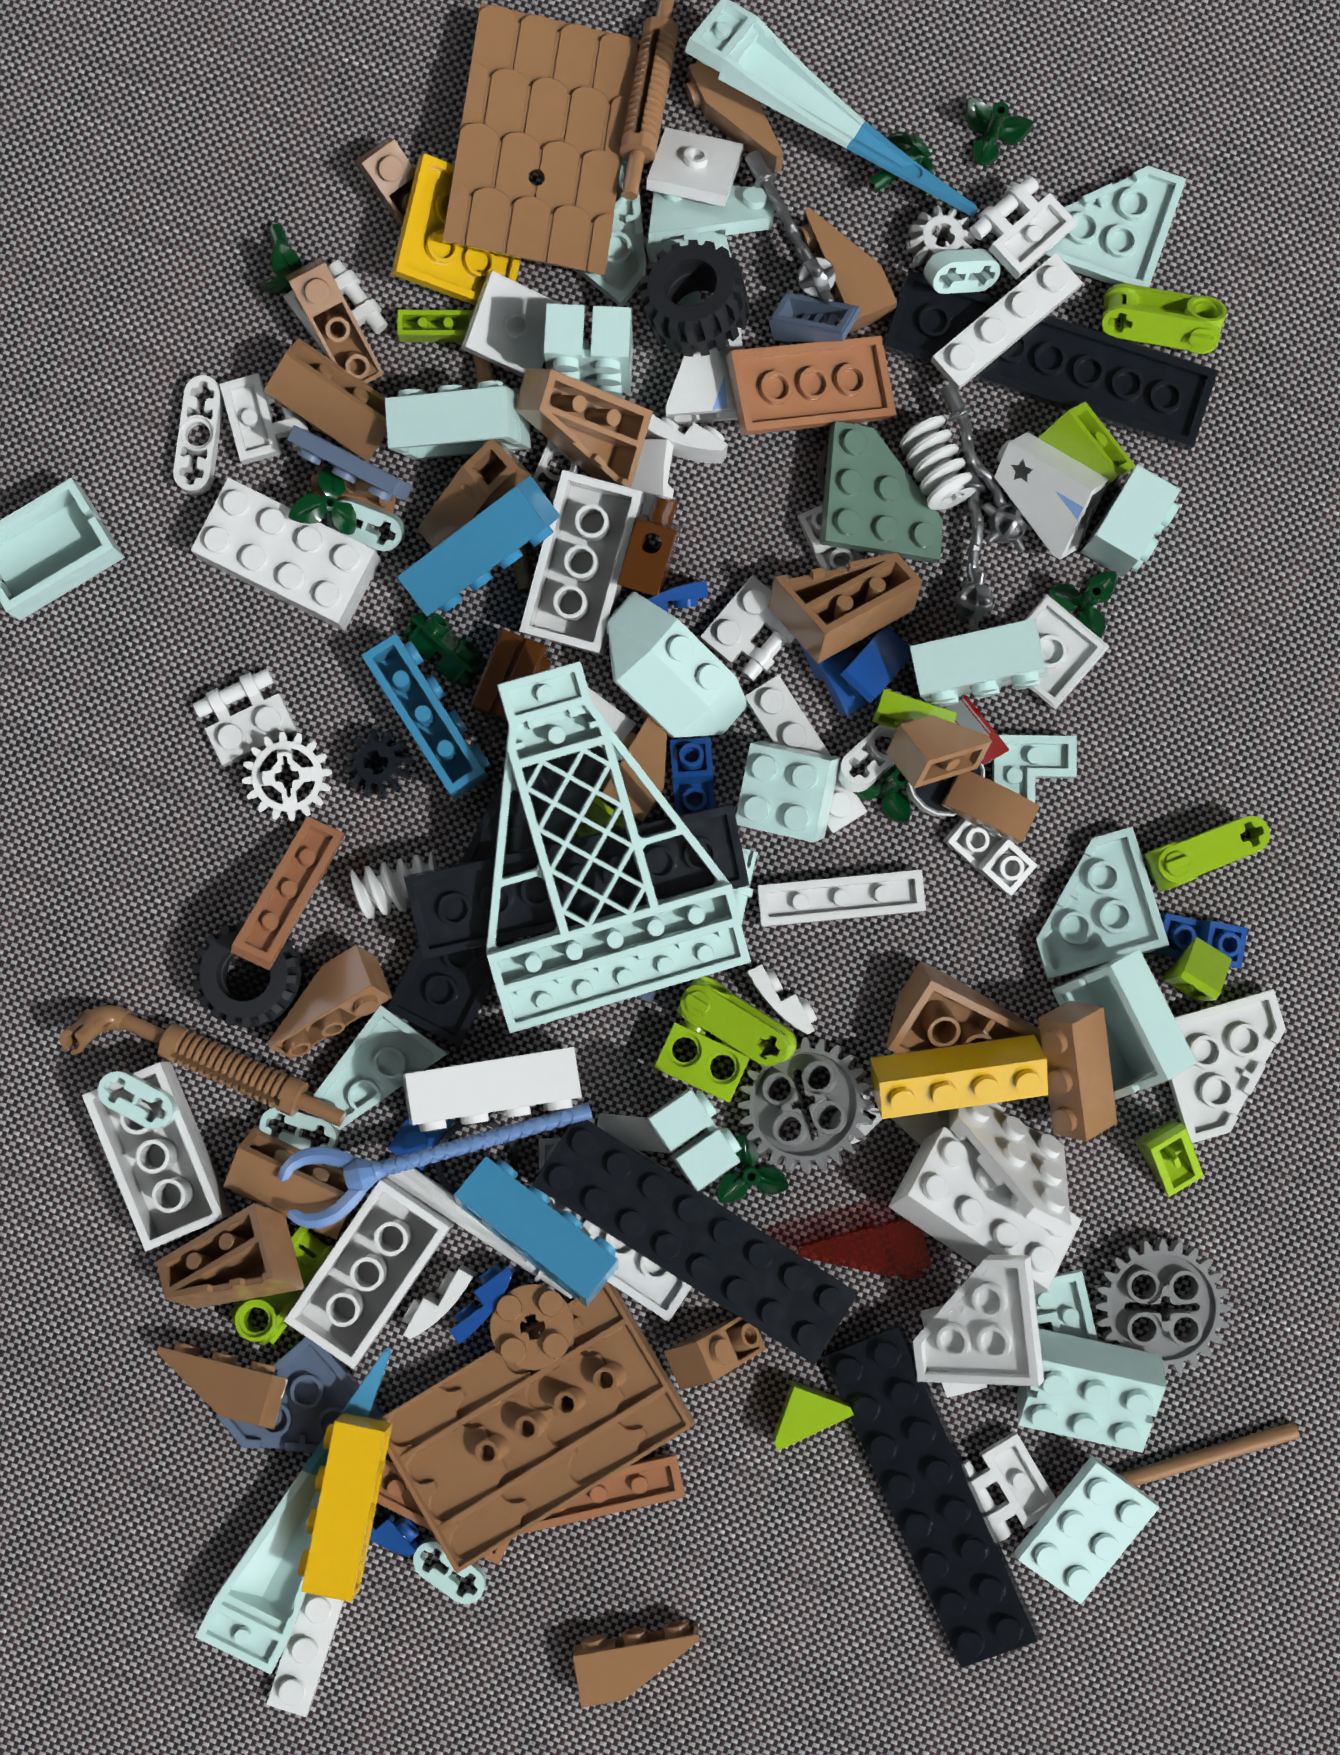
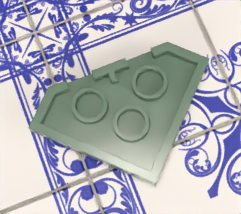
M834 421L829 428L820 544L881 555L898 553L905 559L929 563L939 561L941 556L943 519L936 510L928 507L925 495L874 428Z

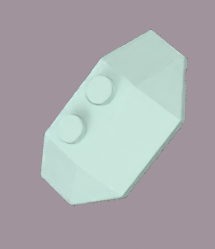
M632 592L606 621L613 681L671 738L723 735L748 706L747 699L736 676L679 619L638 593Z

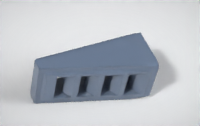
M786 292L770 317L769 324L773 340L778 342L844 341L861 312L859 306L835 301L831 304H826L824 299ZM837 320H841L838 326H834Z

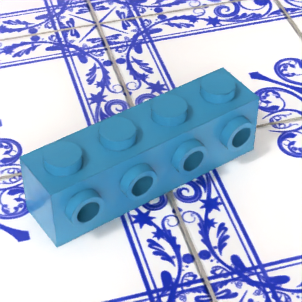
M530 475L398 575L397 578L426 616H429L438 608L445 614L463 600L459 593L469 586L475 592L491 580L493 576L489 570L497 564L504 570L522 557L523 554L519 548L530 541L532 546L535 547L554 532L549 525L556 521L560 514Z
M395 633L361 655L454 800L489 778L483 768L490 765L477 743L469 747L461 735L468 730L455 709L449 713L445 710L440 699L446 696L433 675L425 678L417 665L424 660L411 640L403 644Z
M485 1156L454 1194L456 1205L587 1307L618 1269V1259L614 1256L617 1252L616 1249L600 1236H596L593 1240L581 1231L584 1225L570 1212L564 1210L560 1214L549 1206L548 1203L551 1199L545 1193L532 1185L526 1188L515 1178L518 1176V1173L506 1162L499 1159L494 1163Z

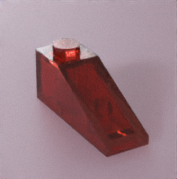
M904 1217L795 1244L799 1257L890 1277L898 1275L899 1281L923 1276L922 1269L932 1266L923 1230Z

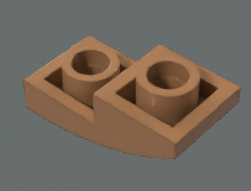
M970 771L955 776L941 804L975 825L983 824L1016 844L1023 842L1040 808L1038 804L1018 793Z

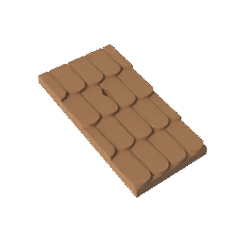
M480 3L442 242L600 276L605 275L622 156L619 153L630 100L639 39L627 37L619 33H609L588 28L580 24L553 20L541 15L510 10L502 6ZM529 174H539L542 184L539 186L533 185L529 181Z
M606 1282L587 1307L577 1299L568 1303L574 1318V1336L566 1353L553 1365L539 1370L521 1369L505 1361L496 1348L378 1419L393 1423L387 1452L456 1574L696 1424L666 1371L662 1368L663 1366L644 1334H642L630 1310L620 1297L617 1288L609 1282ZM537 1322L522 1332L528 1333L530 1340L538 1339L540 1337L538 1332H544L545 1324L544 1322ZM568 1397L573 1400L574 1405L569 1404Z

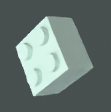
M1137 464L1120 485L1080 553L1107 569L1115 571L1121 577L1131 568L1138 571L1143 562H1147L1159 542L1153 536H1158L1163 528L1170 524L1177 513L1180 505L1174 501L1181 489Z
M766 741L750 743L736 812L737 825L813 843L824 839L841 758Z

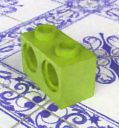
M686 1019L683 1025L674 1022L654 1068L730 1103L750 1058L722 1040L719 1043L706 1037L707 1030L690 1023ZM683 1037L692 1039L697 1047L695 1057L688 1062L677 1060L672 1052L674 1043ZM719 1055L729 1056L734 1063V1071L726 1079L714 1077L710 1070L712 1060Z

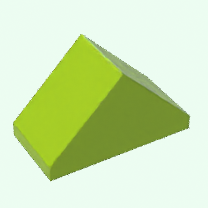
M1196 937L1166 972L1162 981L1196 1002L1217 1000L1221 993L1232 958Z
M1167 1121L1134 1141L1168 1197L1204 1176L1189 1133L1183 1123Z
M792 1380L772 1435L777 1451L853 1416L854 1414L849 1403L842 1401V1398Z

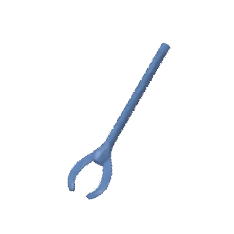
M587 1102L566 1108L565 1110H558L551 1114L547 1113L540 1115V1117L527 1119L526 1121L502 1126V1128H494L487 1132L477 1133V1135H469L462 1139H455L451 1142L441 1143L438 1146H430L424 1150H416L413 1153L409 1152L381 1161L358 1158L345 1151L329 1147H310L299 1150L291 1155L281 1166L277 1177L281 1182H284L290 1178L293 1171L310 1164H327L343 1169L348 1190L335 1204L317 1213H303L297 1209L288 1211V1218L296 1225L320 1229L343 1219L358 1205L365 1193L377 1181L390 1174L414 1169V1167H422L429 1163L439 1162V1160H447L454 1156L464 1155L467 1152H475L478 1149L482 1150L492 1145H500L503 1142L507 1143L518 1138L528 1137V1135L553 1130L556 1127L560 1128L568 1124L592 1119L593 1117Z

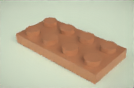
M882 336L731 350L726 355L741 436L830 426L834 421L853 424L889 420L897 415Z

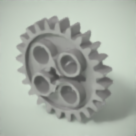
M803 1037L801 1047L799 1049L796 1048L795 1054L789 1060L774 1066L760 1064L763 1068L760 1073L748 1070L747 1074L755 1082L753 1086H741V1090L750 1096V1100L738 1103V1107L750 1112V1115L744 1117L740 1122L745 1127H754L746 1136L750 1142L762 1140L756 1150L760 1155L763 1156L773 1150L770 1157V1163L777 1166L786 1158V1170L793 1172L797 1163L800 1162L803 1172L810 1174L812 1163L816 1162L820 1170L825 1172L827 1171V1159L832 1158L839 1165L843 1164L840 1154L843 1149L853 1155L856 1153L854 1146L851 1144L853 1138L862 1141L867 1139L859 1130L860 1125L873 1124V1121L863 1114V1110L875 1107L873 1101L863 1099V1096L871 1092L873 1088L868 1083H858L864 1078L866 1072L863 1068L851 1071L856 1059L852 1055H848L840 1060L843 1049L839 1045H835L828 1053L827 1042L824 1039H820L815 1049H813L810 1040L807 1037ZM772 1046V1049H771V1053H772V1054H773V1053H776V1052H779V1050H778L777 1048H775L774 1046ZM797 1070L802 1072L805 1094L815 1102L809 1106V1110L818 1133L816 1141L811 1139V1129L807 1115L798 1109V1107L804 1105V1101L795 1078ZM821 1070L829 1071L831 1076L829 1084L823 1089H814L812 1087L813 1076ZM780 1082H789L791 1091L788 1097L782 1101H775L772 1097L774 1087ZM839 1110L841 1112L840 1124L834 1129H824L822 1119L826 1112ZM791 1121L800 1122V1135L793 1141H785L783 1138L785 1125Z
M1157 1237L1155 1249H1152L1149 1242L1144 1239L1140 1240V1252L1138 1253L1132 1247L1125 1246L1127 1259L1123 1261L1112 1256L1111 1260L1116 1267L1115 1271L1101 1270V1274L1109 1280L1107 1285L1094 1286L1095 1290L1104 1295L1103 1300L1092 1303L1094 1308L1104 1311V1315L1095 1319L1094 1323L1097 1326L1109 1328L1102 1334L1101 1339L1105 1343L1116 1340L1114 1345L1162 1355L1165 1376L1168 1371V1365H1171L1178 1374H1183V1361H1187L1193 1367L1198 1368L1199 1362L1196 1355L1201 1352L1211 1358L1213 1355L1207 1344L1210 1341L1222 1344L1223 1340L1215 1331L1217 1328H1229L1230 1325L1219 1318L1220 1313L1231 1310V1306L1219 1300V1298L1229 1293V1289L1215 1286V1283L1223 1276L1222 1273L1219 1271L1207 1272L1212 1260L1204 1257L1196 1262L1199 1249L1191 1246L1183 1254V1242L1178 1240L1173 1241L1169 1250L1166 1240L1161 1237ZM1145 1274L1149 1278V1289L1143 1295L1136 1296L1132 1292V1281L1138 1275ZM1181 1275H1188L1191 1281L1190 1290L1183 1296H1177L1173 1288L1175 1280ZM1162 1299L1174 1305L1198 1304V1309L1194 1311L1165 1308L1162 1309L1161 1314L1150 1308L1125 1309L1127 1302L1160 1304ZM1139 1317H1147L1150 1324L1149 1331L1143 1337H1134L1131 1330L1132 1324ZM1188 1317L1191 1322L1190 1332L1183 1338H1176L1173 1330L1175 1323L1180 1318Z

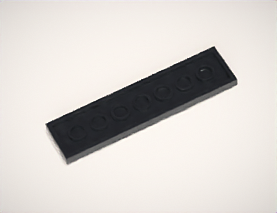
M909 270L884 343V351L936 368L931 362L932 356L1000 299L979 292L938 293L927 281L925 275ZM1047 315L972 380L1067 411L1086 402L1103 423L1190 451L1194 447L1218 371Z
M596 746L587 749L606 760L602 747ZM578 752L547 760V762L567 772ZM584 753L572 776L593 787L604 764ZM537 764L522 768L526 783ZM543 765L531 788L552 799L564 776ZM503 778L460 863L495 856ZM569 780L558 802L579 813L590 791ZM513 790L510 793L504 854L534 847L521 798L517 790ZM529 792L536 820L539 823L550 803ZM554 807L543 828L564 839L576 818ZM540 833L544 845L556 842ZM515 939L495 944L501 947L514 943ZM418 945L387 1010L461 1047L494 983L486 955V945L424 960L420 945Z
M729 803L678 815L723 875L732 884L733 889L750 886L733 804ZM669 817L636 824L639 836H647L674 828V824ZM625 827L610 830L629 841ZM602 832L572 838L569 843L590 854ZM682 834L650 843L643 849L657 899L669 898L715 883L713 874ZM607 836L596 858L617 868L628 846ZM558 842L544 845L549 865L561 846ZM535 847L505 853L502 877L535 868L538 864ZM566 848L555 869L576 880L587 858ZM632 853L622 872L640 881ZM495 856L404 876L423 960L486 945ZM593 862L581 883L602 894L613 872ZM552 874L562 905L572 884ZM619 876L607 898L628 909L639 887ZM534 877L501 887L495 943L555 930L556 919L544 879ZM578 888L567 910L588 920L599 899ZM644 894L636 907L647 904ZM604 903L596 919L621 911ZM564 915L567 927L580 924Z
M588 1120L568 1125L531 1184L814 1365L858 1295V1292L700 1191L695 1190L689 1184Z
M897 1324L826 1352L823 1358L842 1401L849 1403L854 1415L850 1419L960 1667L963 1668L1038 1642L1040 1634L927 1382L917 1381L914 1351L902 1324Z

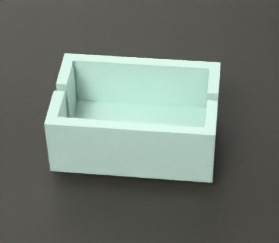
M547 303L544 340L546 368L618 397L622 396V393H631L633 360L631 307L593 306L591 350H589V341H583L585 305Z
M482 381L478 383V389L463 390L462 385H443L438 387V393L423 394L421 389H404L398 391L399 397L385 398L388 449L400 454L403 453L404 456L413 460L475 454L488 440L494 439L504 444L510 451L531 449L529 421L515 410L519 394H516L513 388L503 386L502 381Z
M72 478L0 520V603L7 613L18 620L24 619L125 558L107 527L100 522L102 519L84 489Z
M1035 618L910 646L920 696L926 703L931 702L938 707L959 703L958 696L971 693L975 695V699L1000 694L999 687L1014 684L1016 690L1041 685L1040 678L1048 677Z
M1140 949L1081 973L1052 990L1060 1006L1068 1001H1075L1104 1007L1115 1100L1133 1094L1138 1090H1144L1169 1081L1197 1063Z
M691 1089L680 1093L648 1115L645 1120L664 1148H668L670 1151L701 1130L704 1131V1133L671 1155V1158L690 1186L699 1191L741 1162L735 1154L741 1150V1147L728 1128L720 1127L718 1129L711 1117L717 1114L706 1095L703 1092L694 1094Z
M1038 1328L1044 1381L1040 1386H1019L1017 1391L1018 1426L1143 1453L1153 1425L1152 1416L1156 1417L1166 1389L1162 1355Z

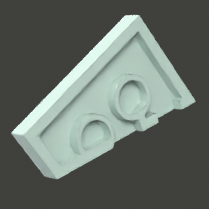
M732 185L726 206L654 192L648 246L662 244V238L682 235L684 241L699 239V233L717 230L725 236L770 230L773 226L774 205L769 201L764 189L760 187L755 188L754 186Z
M380 1005L313 1097L346 1111V1116L341 1126L338 1127L331 1124L340 1130L403 1086L402 1074L424 1071L448 1053L397 1015L388 1011L386 1007Z

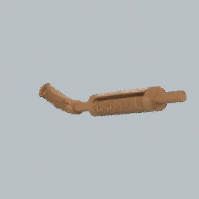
M658 0L656 15L647 18L643 24L619 151L622 158L628 161L621 193L622 197L627 200L637 199L643 165L653 162L656 156L675 46L679 33L677 23L671 19L674 0Z
M105 1005L91 1010H84L79 1014L78 1020L60 1035L61 1046L67 1052L76 1043H79L72 1049L71 1053L79 1054L101 1032L106 1033L108 1030L122 1032L127 1030L159 1045L157 1052L159 1057L172 1063L177 1062L178 1066H184L187 1070L191 1069L194 1073L198 1072L200 1076L205 1075L207 1079L212 1078L214 1082L219 1081L220 1085L226 1084L227 1088H233V1091L236 1092L240 1091L242 1095L247 1094L249 1098L254 1097L255 1101L261 1100L262 1104H268L271 1108L275 1107L277 1111L293 1117L301 1109L339 1127L346 1116V1111L308 1095V1083L294 1076L289 1077L287 1073L282 1074L280 1070L275 1071L274 1067H268L265 1063L261 1064L258 1060L254 1061L252 1057L247 1058L245 1054L240 1055L238 1051H233L229 1047L226 1048L223 1044L219 1045L216 1041L212 1042L210 1038L205 1039L203 1035L198 1036V1033L191 1032L190 1029L177 1023H172L166 1030L132 1015L130 1009L121 1006Z

